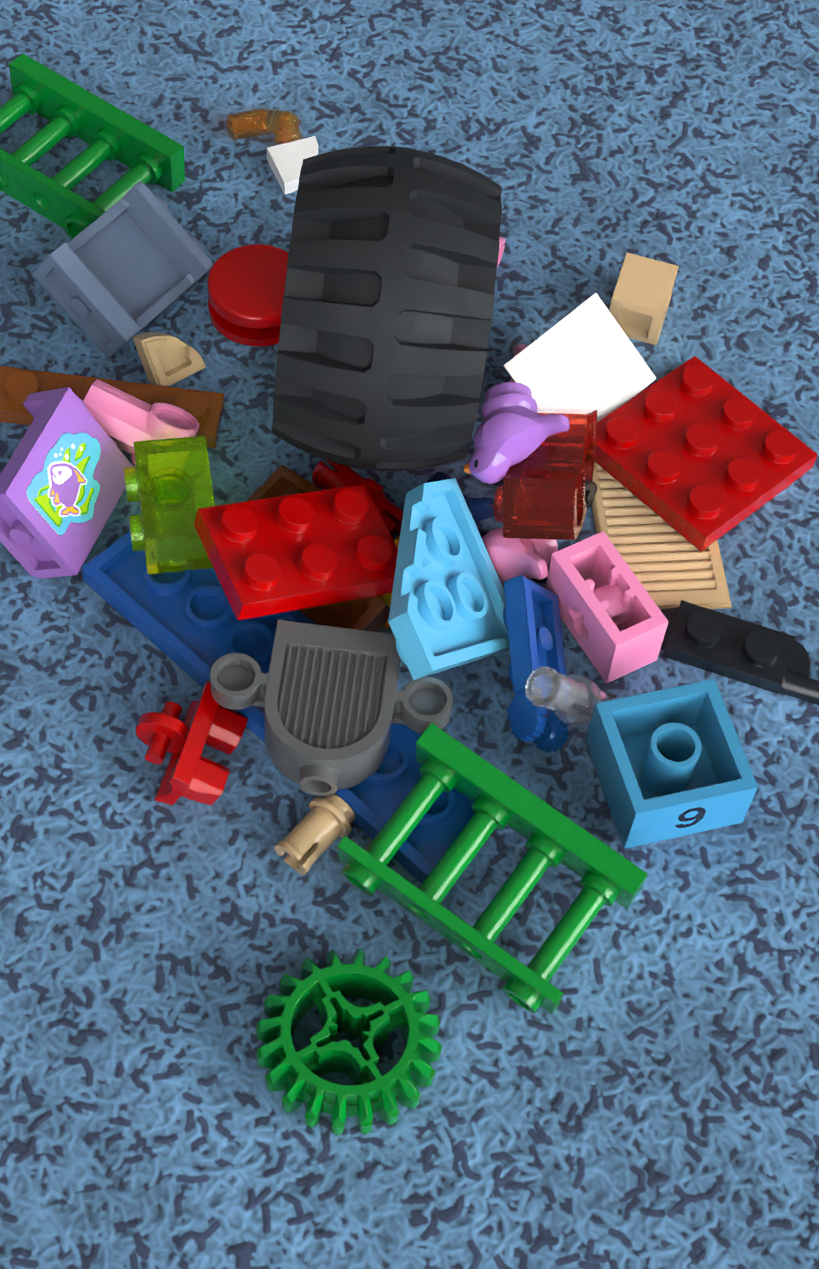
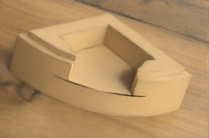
M147 332L132 337L151 385L170 386L206 368L200 354L177 337L161 332Z

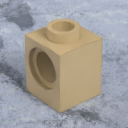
M626 253L609 311L628 338L657 345L679 266Z

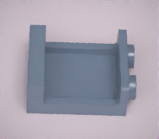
M139 181L121 200L67 244L64 242L50 253L33 275L103 353L111 357L206 274L213 266V263L206 255L200 241L193 235L188 234L169 213L165 201L158 194L150 191L143 182Z

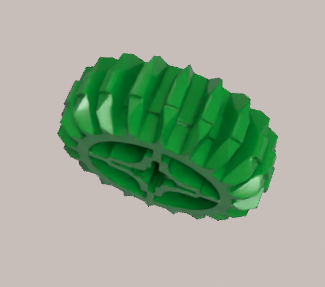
M361 948L354 952L352 964H341L340 956L332 949L326 955V968L320 969L313 961L306 957L305 961L301 963L302 980L284 973L283 977L279 980V991L282 996L268 994L264 1001V1013L269 1018L258 1021L256 1028L257 1039L265 1043L257 1049V1063L261 1067L271 1068L265 1075L267 1089L270 1092L285 1090L282 1097V1108L286 1113L297 1110L306 1102L308 1105L304 1122L309 1128L315 1127L319 1123L323 1112L331 1114L332 1133L336 1136L343 1133L346 1117L357 1116L358 1129L366 1135L372 1130L374 1111H378L381 1119L392 1126L398 1121L399 1109L397 1102L405 1107L414 1109L419 1104L421 1096L417 1086L428 1087L432 1085L435 1070L429 1063L439 1060L442 1047L439 1041L432 1038L439 1032L438 1015L425 1013L429 1009L431 1000L428 991L410 993L414 980L410 970L400 973L394 978L390 977L391 961L387 955L377 962L375 968L365 966L366 957ZM344 997L361 998L375 1004L367 1007H358L349 1003ZM316 1006L320 1012V1024L323 1029L309 1038L308 1047L296 1052L292 1042L294 1030L302 1017ZM399 1028L404 1039L405 1051L398 1063L382 1076L378 1070L379 1056L375 1049L387 1042L388 1033ZM338 1029L341 1033L345 1032L350 1040L361 1037L360 1051L357 1047L353 1048L347 1039L337 1042ZM331 1072L343 1073L349 1076L355 1085L332 1083L320 1076Z

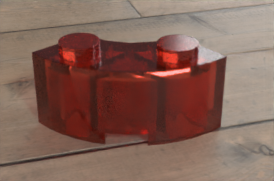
M538 409L537 413L541 415L562 414L569 419L570 428L566 432L548 436L526 459L510 466L508 472L503 477V486H498L495 492V519L497 522H503V538L575 540L582 529L587 512L585 480L593 479L597 410Z

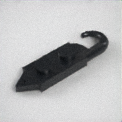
M681 600L679 607L660 609L668 620L661 649L664 651L663 657L776 694L782 693L819 705V681L809 678L811 667L809 654L802 644L795 641V636Z

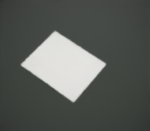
M597 293L593 294L504 365L516 383L524 384L531 389L532 398L535 399L538 406V414H562L569 419V430L554 434V437L565 452H568L579 443L583 431L635 397L657 379Z

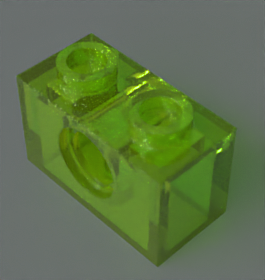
M206 436L134 442L135 466L124 467L127 503L139 502L140 514L129 515L133 552L145 551L147 574L213 568L193 525L198 508L215 506Z

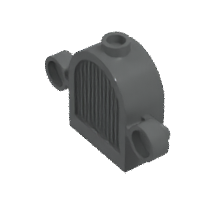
M278 620L268 673H262L259 664L252 657L242 653L223 655L214 662L210 670L211 694L220 706L231 710H241L249 706L264 707V741L272 763L285 777L299 784L303 791L317 796L332 795L337 790L353 787L372 776L386 758L390 745L392 723L407 725L410 729L419 733H424L431 723L443 729L450 720L453 705V695L448 685L434 677L425 676L412 680L403 690L397 689L401 658L396 649L395 636L389 633Z

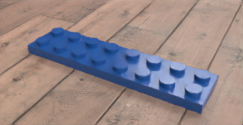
M171 500L81 567L83 581L202 687H204L207 681H210V670L214 662L229 653H242L252 657L259 664L261 672L268 673L278 620L315 624L300 610L237 621L193 525L195 520ZM249 706L245 709L234 710L248 718L246 727L265 743L264 707ZM392 723L390 745L386 758L372 776L360 784L337 790L334 793L349 805L355 814L353 822L372 839L377 836L422 776L419 771L422 765L416 761V742L423 733L413 731L407 725ZM455 788L450 793L443 791L393 858L423 883L475 813L471 807L474 802Z

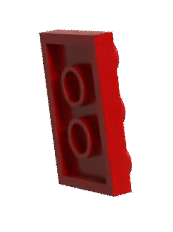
M364 484L198 508L193 525L237 621L392 593L398 548Z

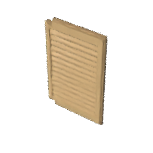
M592 459L584 461L586 478L591 479L597 484V492L591 503L596 534L604 531L659 609L679 607L681 600L708 609L732 607L718 540L702 552L699 551Z

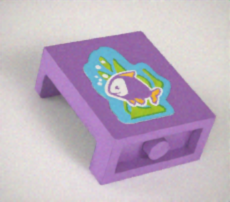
M70 387L28 395L23 405L34 417V420L0 474V542L31 576L40 579L78 574L136 470L120 451L117 443L108 436L86 409L84 402L74 394Z

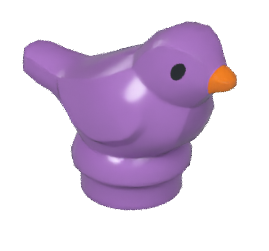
M507 382L491 387L484 395L485 403L481 410L483 421L475 430L473 439L475 451L469 462L465 464L464 472L472 474L483 483L493 484L499 482L506 475L510 466L526 459L548 436L568 431L570 428L569 419L562 414H538V406L535 399L532 398L531 389L524 384Z

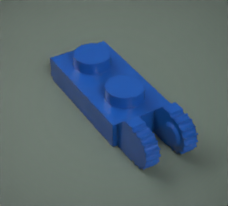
M519 575L504 581L506 606L503 610V619L508 630L511 659L508 665V674L513 685V691L516 694L507 709L508 720L511 721L509 727L512 729L511 733L515 735V738L527 743L532 741L537 745V748L546 752H557L558 749H562V746L566 744V739L569 738L568 731H570L567 729L569 724L567 710L569 696L558 595Z

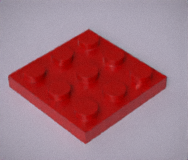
M696 356L583 431L578 445L580 450L701 552L814 466L818 456L816 452Z

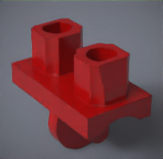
M207 681L199 700L190 703L183 722L179 720L182 707L171 701L164 703L161 713H144L139 718L135 733L143 743L148 745L145 759L153 764H162L166 752L171 753L157 790L155 801L174 805L183 796L193 801L213 805L224 790L230 773L229 768L204 758L201 754L206 744L231 755L242 738L248 718L234 710L220 706L213 699L210 681Z

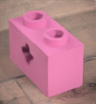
M604 531L552 553L545 589L558 595L560 618L605 683L612 682L656 661L667 629L668 620Z

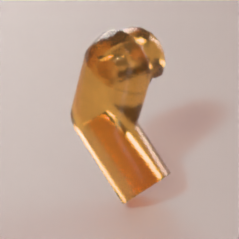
M259 108L227 115V127L233 141L269 133L275 134V143L277 145L302 139V132L299 129V125L302 122L292 111Z

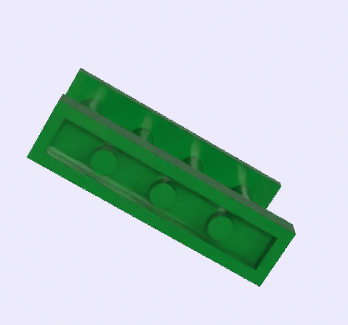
M23 53L9 64L13 97L0 106V135L26 113L30 115L37 113L50 122L13 153L9 154L0 149V191L64 228L71 239L121 200L139 181L145 185L157 183L170 192L175 191L185 182L183 145ZM76 136L90 144L52 178L31 167L65 137L72 138ZM116 159L131 168L92 203L71 191L105 160L113 161Z
M431 723L416 742V761L422 765L419 768L422 774L421 778L366 850L348 837H343L337 845L339 861L345 865L341 873L354 886L370 896L378 889L507 983L502 988L503 992L525 1010L535 1013L541 1006L553 1014L559 1006L564 993L550 984V979L603 905L611 906L615 901L625 909H628L642 889L648 874ZM455 788L474 802L471 807L475 813L421 886L417 888L387 865L443 791L450 793ZM508 825L527 839L525 847L528 851L473 927H471L440 903L494 830H503ZM561 863L581 877L579 885L582 890L529 964L525 966L494 942L549 866L557 868Z

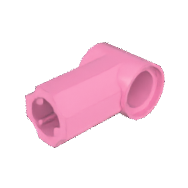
M97 379L91 385L83 402L86 409L103 430L117 443L119 449L131 454L130 459L132 463L141 471L156 478L166 480L178 477L199 429L198 420L191 413L180 407L168 403H154L150 405Z

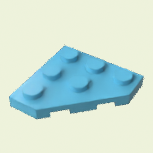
M456 478L423 483L407 492L388 622L396 639L395 644L398 655L407 665L413 680L510 650L508 630L503 619V610L506 606L504 588Z

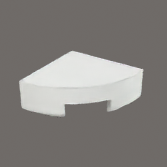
M315 136L267 147V161L284 195L298 190L303 159L318 155V143Z

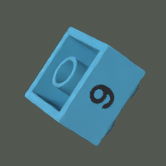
M715 679L595 703L585 742L624 849L743 823L758 785Z

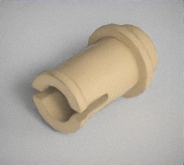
M335 794L324 796L323 798L314 797L309 803L311 811L274 847L279 856L288 853L283 861L301 875H305L310 870L314 862L339 836L342 838L344 836L348 837L352 831L350 824L355 820V814L349 805Z

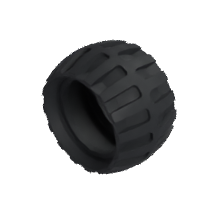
M352 147L325 152L303 159L294 208L281 315L273 401L272 433L275 436L319 458L368 470L403 471L423 469L467 457V450L470 449L479 407L492 319L502 216L501 185L461 163L439 155L406 147Z

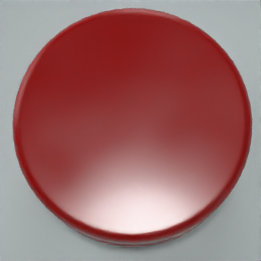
M251 244L234 248L215 261L207 279L208 312L211 322L222 335L236 343L248 346H270L279 343L289 252L275 246Z

